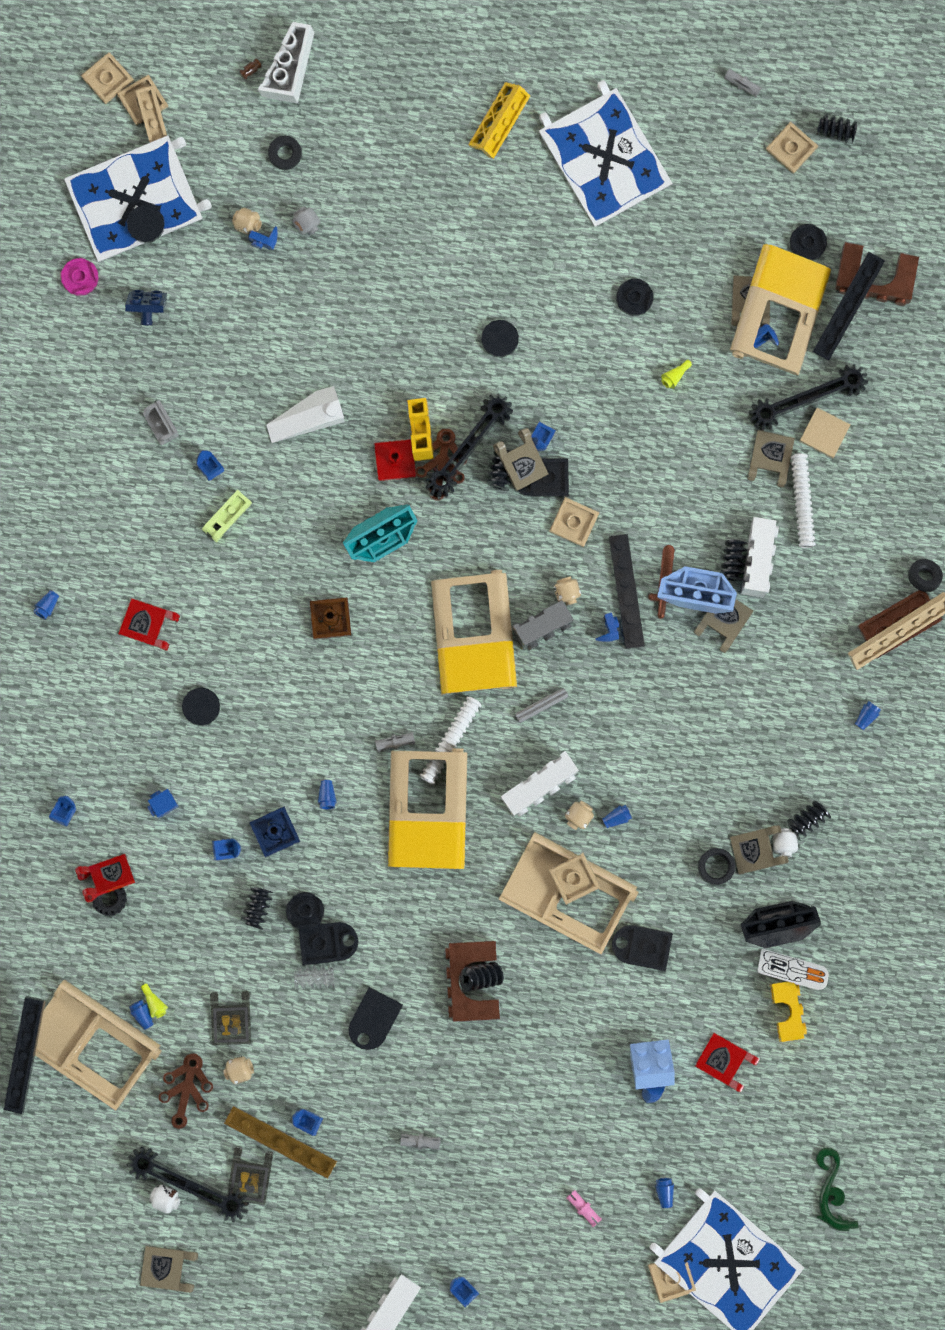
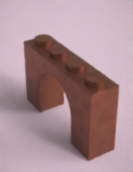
M845 242L843 246L835 290H838L840 294H845L860 267L864 248L862 245ZM901 253L898 257L894 280L883 286L872 284L864 299L874 297L879 302L890 300L895 301V304L899 306L909 304L912 300L919 256Z
M496 941L449 943V948H445L446 959H450V967H446L447 979H451V987H447L448 998H452V1006H448L449 1018H453V1022L500 1019L499 1000H472L463 994L459 986L461 970L468 964L497 961Z

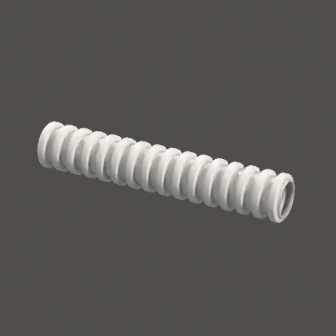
M794 454L791 456V460H793L791 465L794 472L792 474V477H794L793 483H795L793 486L795 489L794 495H796L794 497V500H796L795 506H797L795 511L798 513L796 515V518H798L796 523L799 524L797 526L799 530L797 534L800 536L798 538L800 544L798 545L801 548H811L816 543L813 541L815 540L813 536L815 531L812 530L814 528V525H812L814 520L811 519L813 516L811 511L813 509L810 507L812 502L810 501L811 495H809L811 493V490H809L810 484H808L810 478H808L809 472H807L809 469L807 466L808 461L806 460L808 455Z
M470 696L466 697L467 701L463 702L464 706L460 707L461 711L457 712L458 716L454 717L455 721L451 722L452 726L451 728L448 727V733L445 732V738L442 737V742L435 749L436 752H452V748L457 747L456 744L460 742L459 739L466 732V727H469V722L472 723V717L476 716L475 712L479 711L478 707L482 706L479 701ZM429 759L430 762L426 764L427 767L423 769L424 772L420 774V777L430 784H435L434 780L438 779L437 775L441 774L440 770L444 769V764H447L445 760Z

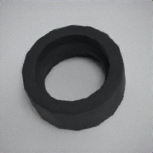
M713 848L701 856L698 862V871L705 882L711 885H721L732 878L735 872V861L728 851L722 848ZM719 855L727 861L728 870L723 877L713 878L706 872L705 864L711 856Z

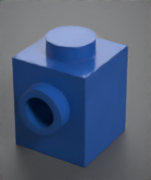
M166 789L163 792L159 790L150 795L151 799L148 800L150 805L147 808L153 817L157 815L158 818H161L179 806L171 792Z

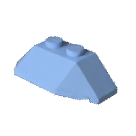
M686 566L662 578L658 592V598L678 607L715 614L733 612L737 592L723 573Z

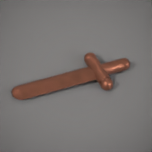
M666 545L663 548L659 588L661 579L672 574L675 551L672 545ZM650 593L648 599L659 602L657 617L663 619L665 617L666 603L669 602L658 598V594Z

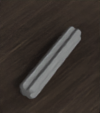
M562 688L517 712L515 716L518 722L521 723L566 699L568 693Z

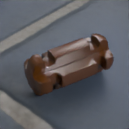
M255 58L254 62L248 63L243 67L244 70H240L241 76L244 79H248L247 76L253 75L258 71V68L262 67L260 61Z

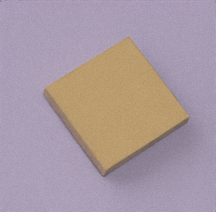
M110 52L81 75V78L105 104L134 81Z
M149 75L117 93L136 126L144 122L135 90L154 86L160 111L168 107V104Z
M790 122L769 144L766 151L794 174L818 148V145Z
M816 408L799 442L834 458L851 424Z
M565 497L549 532L584 548L599 512Z
M584 853L548 870L565 904H569L601 888Z
M687 1262L685 1266L693 1288L690 1290H685L679 1285L681 1276L678 1272L676 1273L679 1276V1280L676 1282L655 1263L648 1264L660 1303L696 1291Z

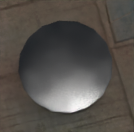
M140 205L133 209L128 216V231L139 242H154L164 232V217L154 206Z
M813 224L798 226L790 237L792 253L811 261L820 258L827 247V237L824 231Z
M641 279L625 281L619 286L616 293L618 307L630 316L645 314L651 308L654 300V293L651 287Z
M495 320L485 326L481 342L488 354L493 357L503 358L515 351L518 346L519 335L512 323L506 320Z
M203 687L189 691L182 703V710L186 719L198 726L212 723L218 717L221 708L217 695L210 689Z
M298 893L286 905L288 922L292 927L300 931L315 929L324 918L325 910L320 898L312 893Z

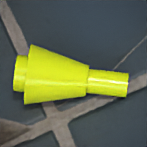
M686 360L680 366L662 374V384L666 388L674 389L684 372L692 366V363Z
M147 983L142 985L140 988L146 996L151 1017L158 1019L167 1013L168 1007L152 993Z

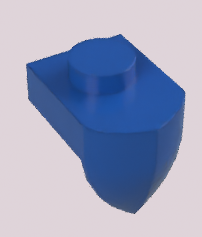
M275 226L269 237L251 230L249 241L252 242V246L258 249L264 247L273 250L277 242L278 229Z
M765 324L758 329L754 342L755 349L768 340L776 346L779 345L777 335L770 325Z
M541 422L538 423L531 436L537 451L546 450L556 430Z
M202 450L199 453L196 462L197 467L208 481L224 472V467L210 451Z
M612 612L604 614L603 618L608 634L597 637L595 640L602 642L618 640L617 628L619 627L617 617H613Z
M69 796L59 797L49 815V820L67 827L76 811L74 801Z
M236 839L212 841L214 860L236 858L241 852V845Z
M666 1086L643 1089L642 1097L645 1103L658 1101Z
M300 1109L292 1116L293 1126L312 1136H316L323 1117L307 1109Z
M464 1277L452 1279L450 1292L464 1307L479 1295V1292Z

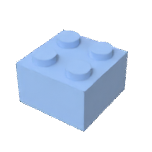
M669 1039L630 1044V1058L636 1090L675 1085V1072Z

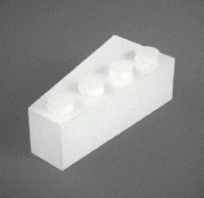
M292 22L279 52L274 57L273 64L268 69L263 83L258 88L262 97L298 104L314 37L311 25Z
M566 751L560 754L561 757L550 761L542 770L533 773L526 781H522L501 796L502 801L513 817L516 815L521 817L528 812L527 807L532 804L537 806L544 801L543 796L548 793L553 795L560 790L559 785L564 782L569 784L576 779L574 775L577 774L578 768Z

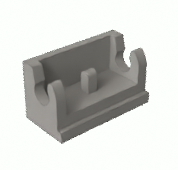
M160 400L144 409L143 415L161 446L179 436Z

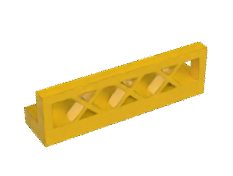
M505 82L468 145L474 149L482 150L488 157L494 159L530 95L520 85ZM509 89H512V91L510 92V94L507 95V96H505L506 93H507V91H508ZM502 105V108L496 112L497 108ZM493 121L492 125L487 128V125ZM484 136L482 142L478 144L479 139Z

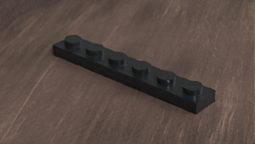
M868 251L812 352L828 361L830 360L885 260Z
M628 534L609 536L625 649L645 647Z
M26 996L24 999L3 1110L18 1114L24 1113L46 1000L31 996Z

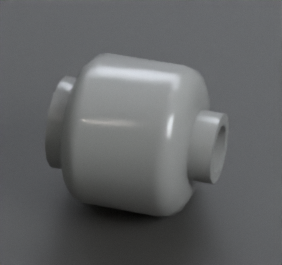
M304 206L293 214L292 222L300 234L308 233L310 236L319 230L317 226L320 224V219L312 208Z

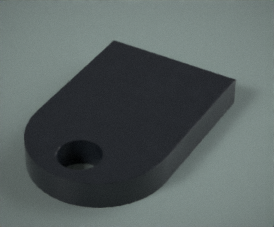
M541 458L548 475L517 491L526 497H569L568 458Z
M343 922L320 924L315 929L309 931L299 930L303 966L344 961L352 957L358 948L359 941L356 931L350 925ZM346 935H352L354 937L353 945L346 946L343 943V938Z
M635 925L624 926L613 936L612 950L616 958L623 963L666 972L673 933ZM619 937H624L627 940L625 948H619L616 945V940Z
M369 987L349 1024V1037L353 1044L364 1050H372L379 1047L385 1041L403 1004ZM362 1033L369 1036V1042L365 1045H361L358 1042V1036Z

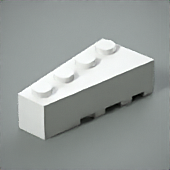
M757 517L752 519L741 594L763 598L766 593H769V575L772 574L773 570L771 559L775 555L776 545H773L774 537L777 538L779 526H776V520Z
M402 1274L398 1279L394 1277L388 1286L391 1288L388 1295L383 1294L378 1302L380 1305L377 1312L372 1311L367 1319L369 1324L366 1329L362 1327L361 1330H394L421 1287Z

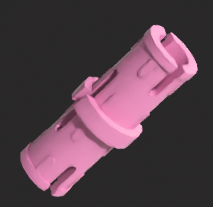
M576 1190L571 1193L575 1199L570 1194L566 1197L578 1210L577 1213L579 1215L582 1214L592 1227L596 1225L592 1217L598 1223L601 1221L602 1218L590 1207L591 1204L589 1202L586 1203Z

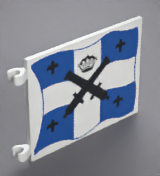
M604 80L600 81L597 85L603 96L554 123H551L546 112L542 113L539 117V120L545 127L539 130V133L594 227L673 184L617 88L610 91Z
M165 136L64 179L98 262L144 244V242L134 239L127 227L129 214L140 205H151L161 212L165 220V228L161 236L203 219L200 212L212 207L208 199L198 204L194 199L175 152L176 149L186 146L183 137L171 142L169 136Z
M698 1188L695 1191V1195L704 1201L703 1205L665 1250L654 1242L650 1245L649 1248L659 1256L654 1263L676 1282L679 1280L678 1272L681 1276L679 1285L685 1290H690L693 1288L685 1266L688 1263L696 1291L689 1294L731 1330H754L803 1271L804 1267L715 1190L709 1196L702 1189Z

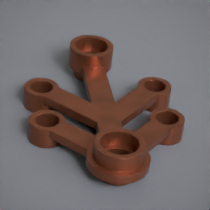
M444 428L438 432L437 440L432 443L433 451L441 447L440 454L424 466H419L416 469L417 477H426L427 472L437 465L438 471H441L450 459L447 456L448 448L453 454L456 452L458 447L454 443L455 433L451 429ZM444 435H448L450 439L448 441H444L442 437ZM454 464L450 467V469H449L450 472H451V471L453 470V468L455 467ZM424 469L425 474L419 475L418 470ZM458 471L453 480L457 484H461L464 482L465 476L462 472ZM457 475H461L463 479L461 481H457L455 477ZM438 479L436 483L439 486H442L443 480ZM441 494L440 499H438L435 495H430V497L435 501H440L444 498V495Z
M195 1053L187 1055L182 1066L173 1072L165 1073L163 1076L166 1084H172L175 1078L186 1073V1078L183 1082L167 1092L164 1091L159 1094V1101L161 1103H168L172 1097L182 1091L177 1114L171 1120L172 1125L177 1129H182L187 1125L188 1120L185 1112L190 1093L197 1103V1109L200 1112H205L209 1108L208 1102L202 1098L193 1083L194 1074L201 1082V1089L205 1093L213 1090V1083L206 1078L201 1069L203 1060ZM194 1059L196 1061L195 1067L189 1065L190 1060ZM168 1074H171L173 1076V1080L171 1082H168L166 1080V1076ZM205 1083H209L211 1085V1089L209 1091H206L204 1089ZM162 1094L168 1095L167 1101L161 1099ZM201 1102L206 1103L205 1110L199 1108ZM181 1117L183 1123L181 1125L176 1124V1118Z

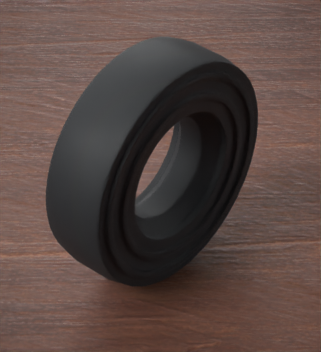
M291 136L275 138L268 148L269 160L276 168L281 170L294 168L302 157V149L299 142ZM288 146L291 148L292 156L289 159H281L278 156V150L281 147Z
M919 559L911 565L908 571V579L916 589L923 592H932L940 586L943 572L935 562L928 559ZM925 570L932 575V580L926 581L919 576V571Z

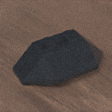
M788 901L756 908L740 925L745 942L762 948H769L805 939L821 925V921L816 907L796 901Z

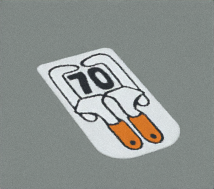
M766 949L761 950L758 966L759 973L816 990L824 989L827 986L829 973L824 966Z

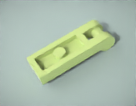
M237 490L204 525L202 530L206 534L209 533L212 539L218 542L224 533L249 508L252 502ZM216 523L221 526L218 531L213 527Z

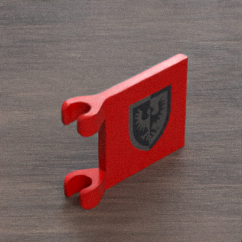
M131 598L118 634L167 651L169 644L157 638L164 619L167 618L178 622L180 615L176 612Z
M125 854L91 866H79L75 869L80 881L85 880L90 875L92 876L95 888H85L82 891L86 902H91L102 894L135 883Z
M713 1033L695 1067L732 1089L741 1092L744 1086L733 1080V1077L744 1059L753 1065H757L759 1058L718 1034Z

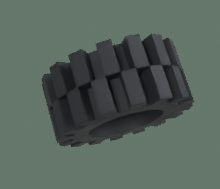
M124 888L113 891L117 899L112 906L104 905L102 895L92 901L93 908L105 916H114L120 913L125 908L127 902V894Z

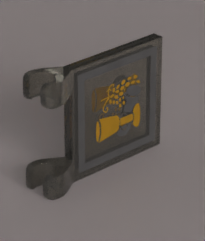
M242 991V1005L219 1006L218 992L210 994L212 1045L251 1044L249 991Z
M236 1146L233 1153L227 1195H229L230 1188H233L234 1194L240 1189V1197L244 1194L247 1195L243 1202L247 1201L249 1203L265 1205L274 1153L272 1151L265 1153L264 1164L241 1161L243 1148Z

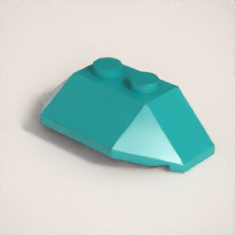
M409 504L388 507L353 527L343 541V545L351 559L376 562L407 544L418 520Z

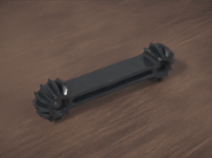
M853 364L851 369L848 365H845L844 370L840 369L838 372L841 376L840 378L771 405L768 404V398L765 399L764 404L759 399L757 404L753 403L751 406L753 410H750L748 414L753 417L749 421H756L755 428L760 424L761 431H764L766 426L769 430H772V424L778 425V421L775 418L845 390L848 391L849 397L852 396L853 392L858 396L860 391L864 392L866 389L864 385L868 384V380L864 379L867 377V373L861 374L862 367L856 370V364ZM854 377L857 383L850 384L847 378ZM837 384L842 385L825 393L819 394V391H822L824 389L830 388ZM798 401L797 404H794L782 410H775L776 408H779L791 402ZM767 411L770 417L767 419L762 418L760 412Z
M498 393L496 398L491 394L489 395V400L484 399L481 411L486 413L443 469L438 471L434 467L433 472L428 471L427 476L429 478H425L424 483L428 484L425 489L431 490V496H434L436 493L437 498L440 499L441 494L445 498L448 497V492L453 494V487L457 486V482L452 480L494 424L499 422L503 426L504 420H510V414L513 413V409L510 408L512 403L506 402V396L501 399ZM499 407L502 411L495 413L492 408ZM487 420H490V422L480 433V435L478 437H475V435L481 429L484 423ZM460 455H462L463 457H462V458L460 459V461L456 464V466L453 468V470H452L450 473H447V471L450 469V467L453 465V463L457 460V458H458ZM442 479L446 484L439 486L436 481Z
M144 1146L140 1147V1152L134 1149L133 1153L135 1156H128V1159L133 1162L127 1163V1167H133L129 1171L130 1174L137 1172L135 1179H139L142 1174V1179L147 1180L148 1173L222 1208V1211L218 1213L219 1216L224 1213L226 1214L224 1221H227L229 1216H231V1221L235 1222L236 1216L241 1220L243 1219L242 1213H248V1210L243 1207L249 1205V1202H243L247 1195L244 1194L240 1197V1189L234 1194L233 1188H230L229 1195L159 1163L154 1160L158 1153L156 1152L151 1155V1147L148 1148L147 1152H145ZM141 1158H145L148 1161V1167L145 1169L139 1165ZM154 1167L177 1177V1180L155 1171ZM199 1188L222 1198L223 1201L221 1202L209 1195L200 1192ZM229 1200H234L237 1203L236 1210L228 1208Z

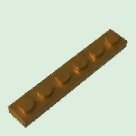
M235 1106L232 1107L224 1122L225 1125L327 1179L337 1162Z

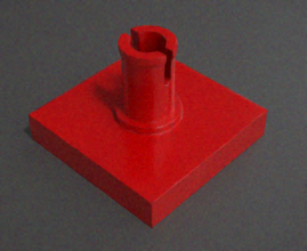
M411 439L374 443L378 481L416 478Z

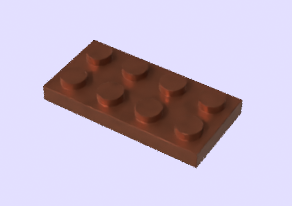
M918 590L859 624L857 628L865 641H868L929 602L930 598L926 592ZM941 617L936 619L935 621H933L926 627L922 628L915 634L911 635L904 641L900 642L893 648L889 649L879 657L885 655L886 653L897 648L903 643L909 641L910 639L914 638L920 633L938 624L943 619Z

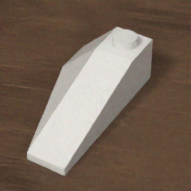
M334 386L315 391L266 426L271 442L274 443L345 421Z

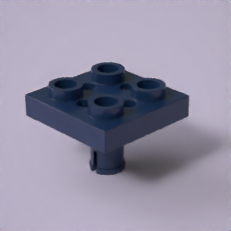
M133 290L128 294L125 312H141V325L150 326L153 324L152 313H164L167 293H162L159 290L151 292Z
M285 806L249 822L265 858L301 842Z

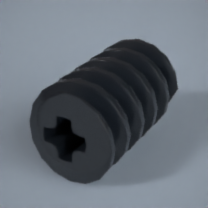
M825 113L820 118L816 135L818 136L823 131L824 138L830 133V139L837 135L838 141L844 137L845 143L852 139L853 144L857 131V121L850 125V119L843 123L842 117L836 121L835 115L828 119V114Z
M494 451L496 457L492 458L494 464L490 466L493 472H489L488 476L491 479L487 480V484L497 490L509 491L505 487V485L511 484L510 481L506 480L509 476L500 457Z
M740 540L725 541L727 548H724L723 551L727 555L722 556V560L725 562L721 564V567L725 570H721L720 573H723L727 580L743 581L738 575L744 574L740 567L746 566L741 560L747 559V556L742 554V552L748 551L747 548L743 547V545L748 544L747 542Z
M813 801L812 806H806V811L800 810V815L795 814L793 816L794 820L789 818L787 822L792 832L796 833L797 839L801 841L800 834L806 837L805 830L812 833V825L819 828L818 821L824 824V817L826 816L831 819V816L821 803Z
M250 887L254 894L248 895V898L252 902H246L245 905L250 909L243 910L247 917H241V920L245 925L263 930L264 928L259 923L266 922L262 918V916L268 915L264 908H270L266 901L273 899L268 894L274 892L258 887Z
M496 962L465 967L460 973V985L466 992L501 985L504 981L503 970Z

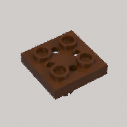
M348 597L310 601L313 640L352 636Z

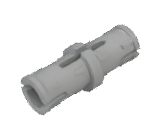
M731 68L724 77L725 80L738 86L737 89H743L755 98L762 89L761 86L748 80L747 76L743 77Z
M413 732L397 736L394 734L386 739L375 740L378 753L394 748L397 750L399 747L415 744Z
M401 1134L400 1146L417 1147L419 1150H422V1148L440 1150L441 1137L423 1136V1134H419V1136Z

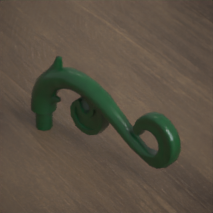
M822 1148L816 1155L817 1165L823 1170H829L830 1167L824 1163L826 1156H832L835 1164L821 1189L819 1196L821 1215L817 1216V1218L838 1231L845 1232L849 1231V1229H858V1221L843 1220L840 1215L836 1218L829 1210L828 1197L833 1195L835 1199L830 1201V1203L834 1206H841L845 1201V1194L842 1189L831 1187L839 1170L840 1156L833 1148Z

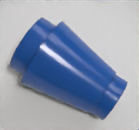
M50 590L34 605L35 609L33 612L46 620L47 617L51 616L59 595Z
M868 701L867 704L863 705L855 725L865 730L880 715L881 709Z
M322 780L318 804L320 809H333L337 801L332 780Z
M619 805L603 817L602 820L606 828L628 823L632 816L626 805Z
M143 999L129 1006L130 1014L144 1030L154 1025L148 1005L144 1003Z
M657 1179L655 1188L661 1208L673 1207L674 1183L672 1179Z

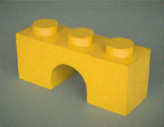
M427 399L407 400L414 460L434 459Z
M791 982L770 984L773 1004L784 1003L790 1009L789 1018L784 1022L776 1023L779 1042L805 1039L804 1035L807 1034L806 1024L802 1023L801 1015H804L802 1003L799 1004L798 996H800L799 985Z

